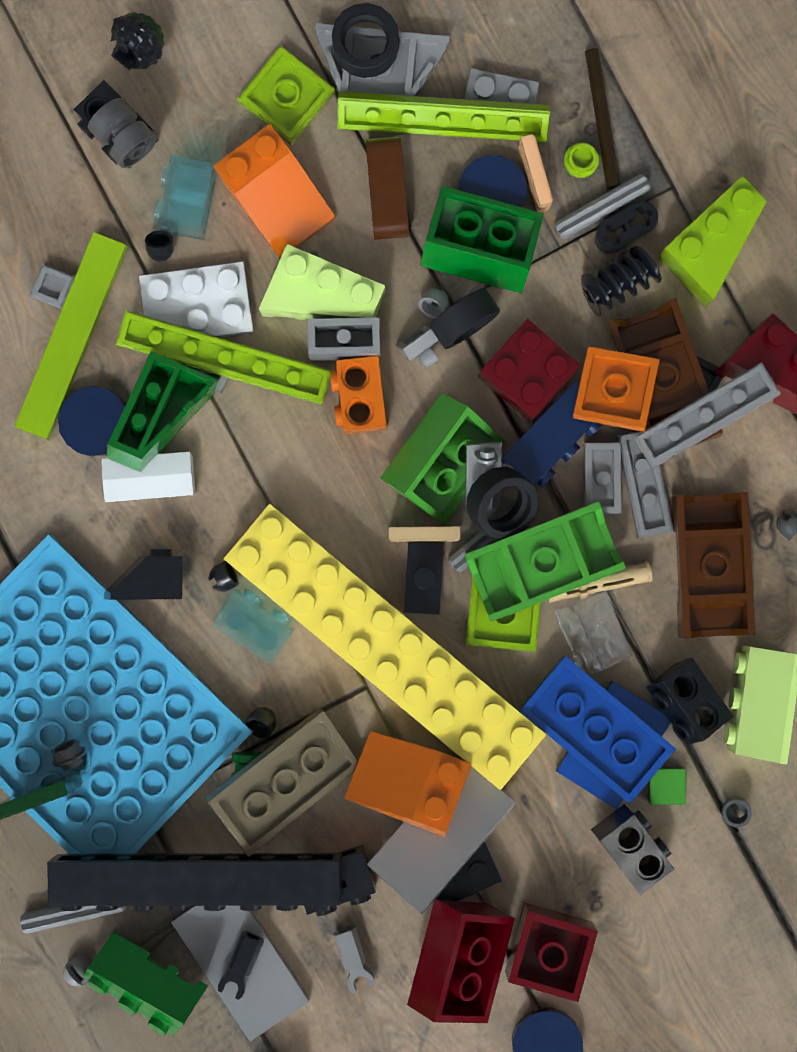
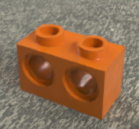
M378 356L337 360V370L330 371L332 391H339L341 405L334 406L336 426H343L345 435L387 430ZM353 370L362 371L366 375V380L360 387H351L346 382L347 375ZM356 405H365L370 410V416L364 422H355L350 417L351 409Z

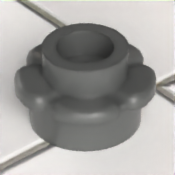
M78 739L68 740L59 744L51 751L54 758L52 761L53 766L62 767L64 771L79 766L83 762L82 757L86 753V748L81 747Z

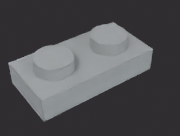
M471 68L464 99L535 104L539 82Z
M584 443V507L600 502L603 514H621V444Z

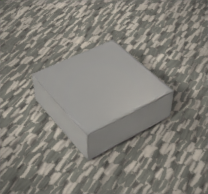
M42 264L30 297L62 310L75 276Z

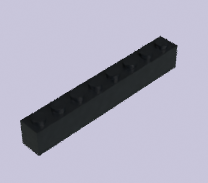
M245 853L57 854L47 862L48 906H60L62 911H77L82 909V906H96L98 911H112L118 909V906H132L134 911L152 910L154 906H168L170 911H184L189 909L190 906H204V910L220 911L225 909L226 906H240V910L256 911L261 909L262 906H276V909L280 911L296 910L298 906H312L313 910L328 911L334 909L335 905H340L343 897L342 853H253L250 857Z

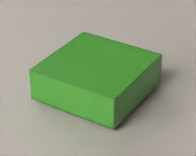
M660 768L648 782V803L650 805H686L685 768Z

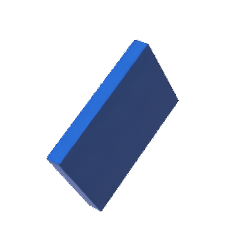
M610 681L606 690L660 736H663L671 723L667 716L620 685ZM568 751L556 768V772L617 810L623 798Z

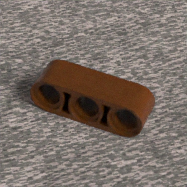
M401 136L365 139L374 240L409 237Z

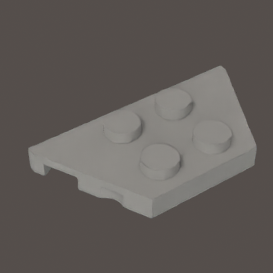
M315 23V33L338 93L343 91L417 96L449 46L450 36L398 31L399 50L396 60L391 67L377 77L361 78L349 74L340 67L336 60L332 43L334 25ZM350 27L345 36V47L349 54L360 60H370L380 56L385 50L387 43L386 34L382 29Z

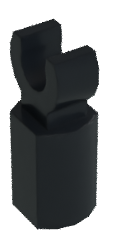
M248 931L241 932L228 963V968L231 971L221 977L218 984L219 992L222 993L226 983L235 982L238 986L235 999L239 1000L243 996L246 989L244 977L249 976L253 970L264 943L263 938Z

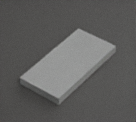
M471 766L445 838L403 822L367 865L420 914H423L516 805V802Z
M192 906L171 921L250 1042L310 1001L306 991L253 911L240 910V906H226L225 909L220 911L204 910V906ZM248 931L263 938L264 943L251 974L244 977L246 980L245 992L237 1000L235 996L238 986L235 982L226 983L222 993L218 991V984L221 977L231 971L228 968V963L241 932Z

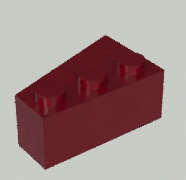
M772 313L745 338L716 369L714 374L722 378L727 376L734 379L762 362L781 393L780 396L773 399L772 403L797 415V335Z

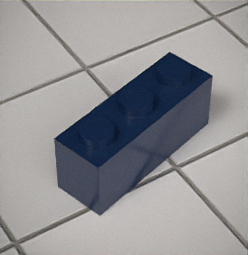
M577 381L561 395L501 458V462L506 467L517 470L533 485L537 483L542 488L556 474L552 467L559 459L562 458L567 462L580 449L576 442L583 434L586 433L591 437L603 425L573 419L580 385Z

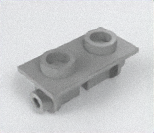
M502 442L466 444L465 509L467 495L472 484L486 471L501 467ZM501 490L491 498L487 507V518L492 517L493 512L497 510V507H500Z

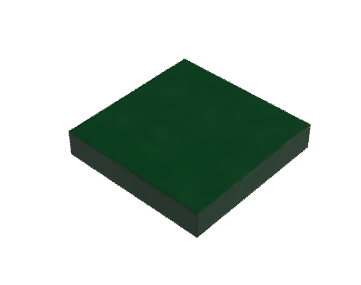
M78 771L32 788L0 803V820L70 794L82 786L83 781L80 772Z

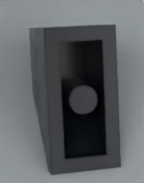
M150 549V556L139 557L104 592V599H182V556H172V549Z

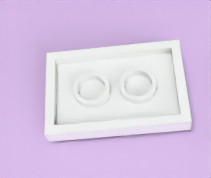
M244 262L139 276L144 316L219 338L254 333Z

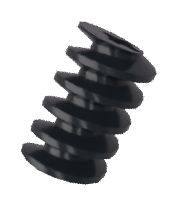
M636 245L630 248L629 254L626 252L619 254L617 261L614 259L606 261L605 268L602 266L595 267L593 275L590 273L583 274L581 276V286L589 307L597 316H601L600 304H603L608 310H612L611 298L615 297L622 304L625 302L623 291L627 290L635 297L638 295L636 284L639 283L645 290H648L650 288L648 280L650 276L657 283L662 281V277L651 256L642 247Z

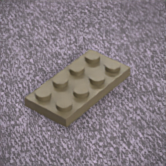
M318 708L209 794L205 800L242 851L250 857L352 774L356 769L358 761L325 712Z

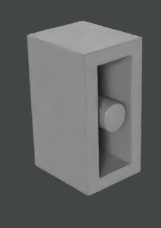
M379 318L307 319L308 356L310 361H333L378 356L379 360H381Z

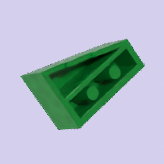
M150 352L107 444V459L141 472L215 394L218 379Z
M112 932L84 974V977L89 979L87 984L102 995L108 992L119 1000L117 1005L131 1015L139 1013L148 1019L147 1025L156 1033L162 1036L168 1033L173 1036L184 1025L209 985L199 980L193 986L177 976L180 969L171 964L166 969L150 958V952Z

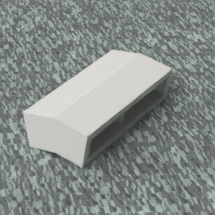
M190 451L157 454L141 472L110 459H102L105 502L187 496L196 493L193 456Z

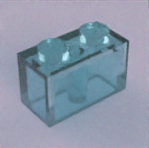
M176 156L170 157L169 166H164L161 174V187H165L162 201L157 200L154 212V220L158 222L161 231H166L172 235L204 240L216 180L213 163Z

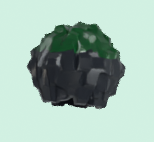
M132 12L114 18L110 41L116 40L117 42L111 56L128 70L147 69L151 65H155L163 54L164 35L161 26L149 15L147 16L143 13Z

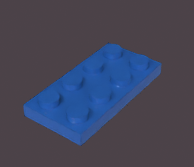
M565 655L519 708L522 714L629 804H631L676 749Z

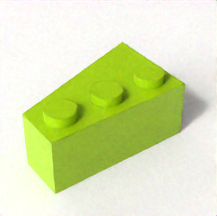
M744 176L740 177L666 246L658 256L663 264L704 307H707L715 299L767 201Z

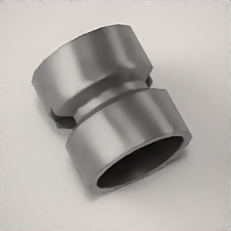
M116 98L106 103L93 115L89 121L88 129L102 145H110L108 152L121 168H128L138 163L152 150L157 138L143 121H136L137 114L123 98Z

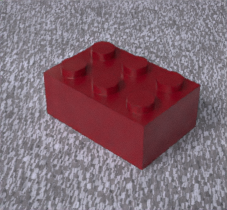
M435 899L407 1005L432 1022L488 1023L515 917L488 903Z

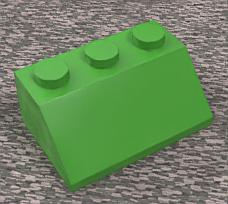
M442 392L380 479L445 526L465 498L466 444L502 442L503 445L505 440L468 406Z

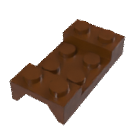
M676 298L669 300L656 310L630 319H616L608 322L617 352L660 359L646 429L709 393ZM723 430L717 431L697 444L721 437Z
M748 492L695 496L676 495L671 497L673 532H676L679 586L677 617L679 638L756 635Z

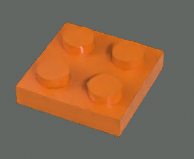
M588 346L573 419L645 432L660 359Z

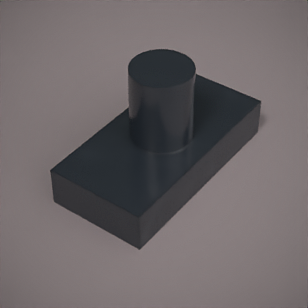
M408 542L404 613L440 615L443 544Z

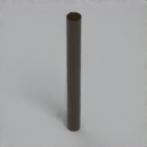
M592 48L585 51L606 188L614 189L620 185L599 49Z

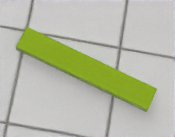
M339 91L337 129L521 141L520 138L533 134L536 142H546L550 105Z
M93 232L14 427L50 441L58 421L61 406L67 399L127 252L128 246L126 244Z
M125 310L116 346L147 355L150 352H154L188 367L319 405L323 404L330 379L331 370Z

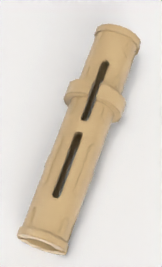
M643 560L625 565L626 569L548 599V604L575 597L581 600L588 598L589 594L652 582L650 564L648 560Z

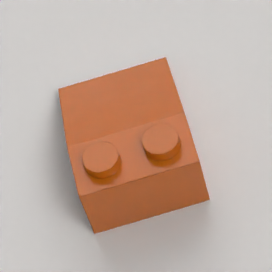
M268 124L213 165L220 181L279 259L287 244L297 248L336 219L306 172L271 124Z
M370 731L344 799L445 838L472 764L437 750Z

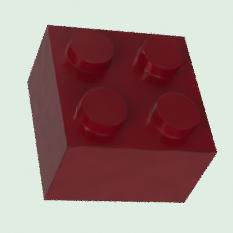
M527 318L483 367L478 378L531 423L581 365Z
M524 902L505 969L508 982L579 1002L598 933L594 923Z

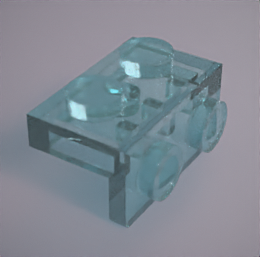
M247 588L243 592L233 590L230 599L212 625L271 665L295 630L289 625L292 619L276 608L272 612L266 610L260 605L263 599Z

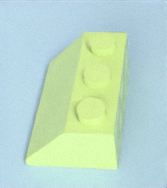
M742 645L741 652L736 653L734 660V673L738 674L736 688L732 687L730 691L729 708L733 709V717L731 723L726 724L724 743L728 744V750L734 754L787 765L797 698V654Z

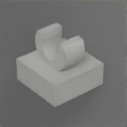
M424 324L395 344L403 357L409 361L417 357L426 368L438 361L430 346L439 340L432 329Z

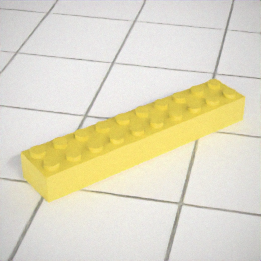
M269 504L224 557L225 561L463 760L471 763V766L500 791L546 736L543 730L273 505Z

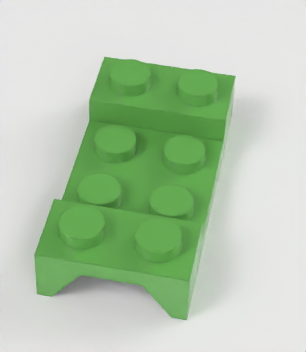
M600 502L588 505L464 555L490 622L626 569L606 526Z

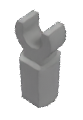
M349 926L334 932V940L345 970H349L347 980L349 991L352 994L356 993L357 988L354 980L360 976L367 979L370 988L374 987L373 972L364 966L367 959L356 926Z

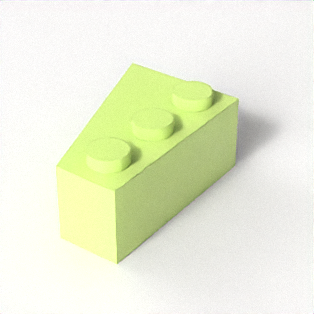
M287 244L260 304L259 311L262 317L276 316L298 320L376 318L385 297L386 288L385 285Z

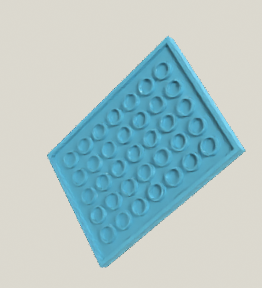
M48 534L0 584V787L11 797L79 771L83 781L82 786L64 797L31 808L25 812L68 854H135L253 730L120 600L104 599V592L107 588L53 535ZM78 739L81 747L86 748V753L82 757L83 762L79 766L64 771L62 767L53 766L52 761L54 758L51 751L59 744L68 740Z

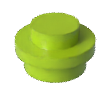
M584 142L575 143L570 146L564 156L566 171L576 178L591 176L599 164V155L596 149Z

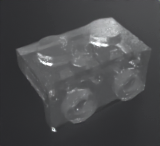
M606 591L599 592L575 604L556 610L559 627L566 637L572 652L573 661L585 673L592 674L603 671L633 656Z

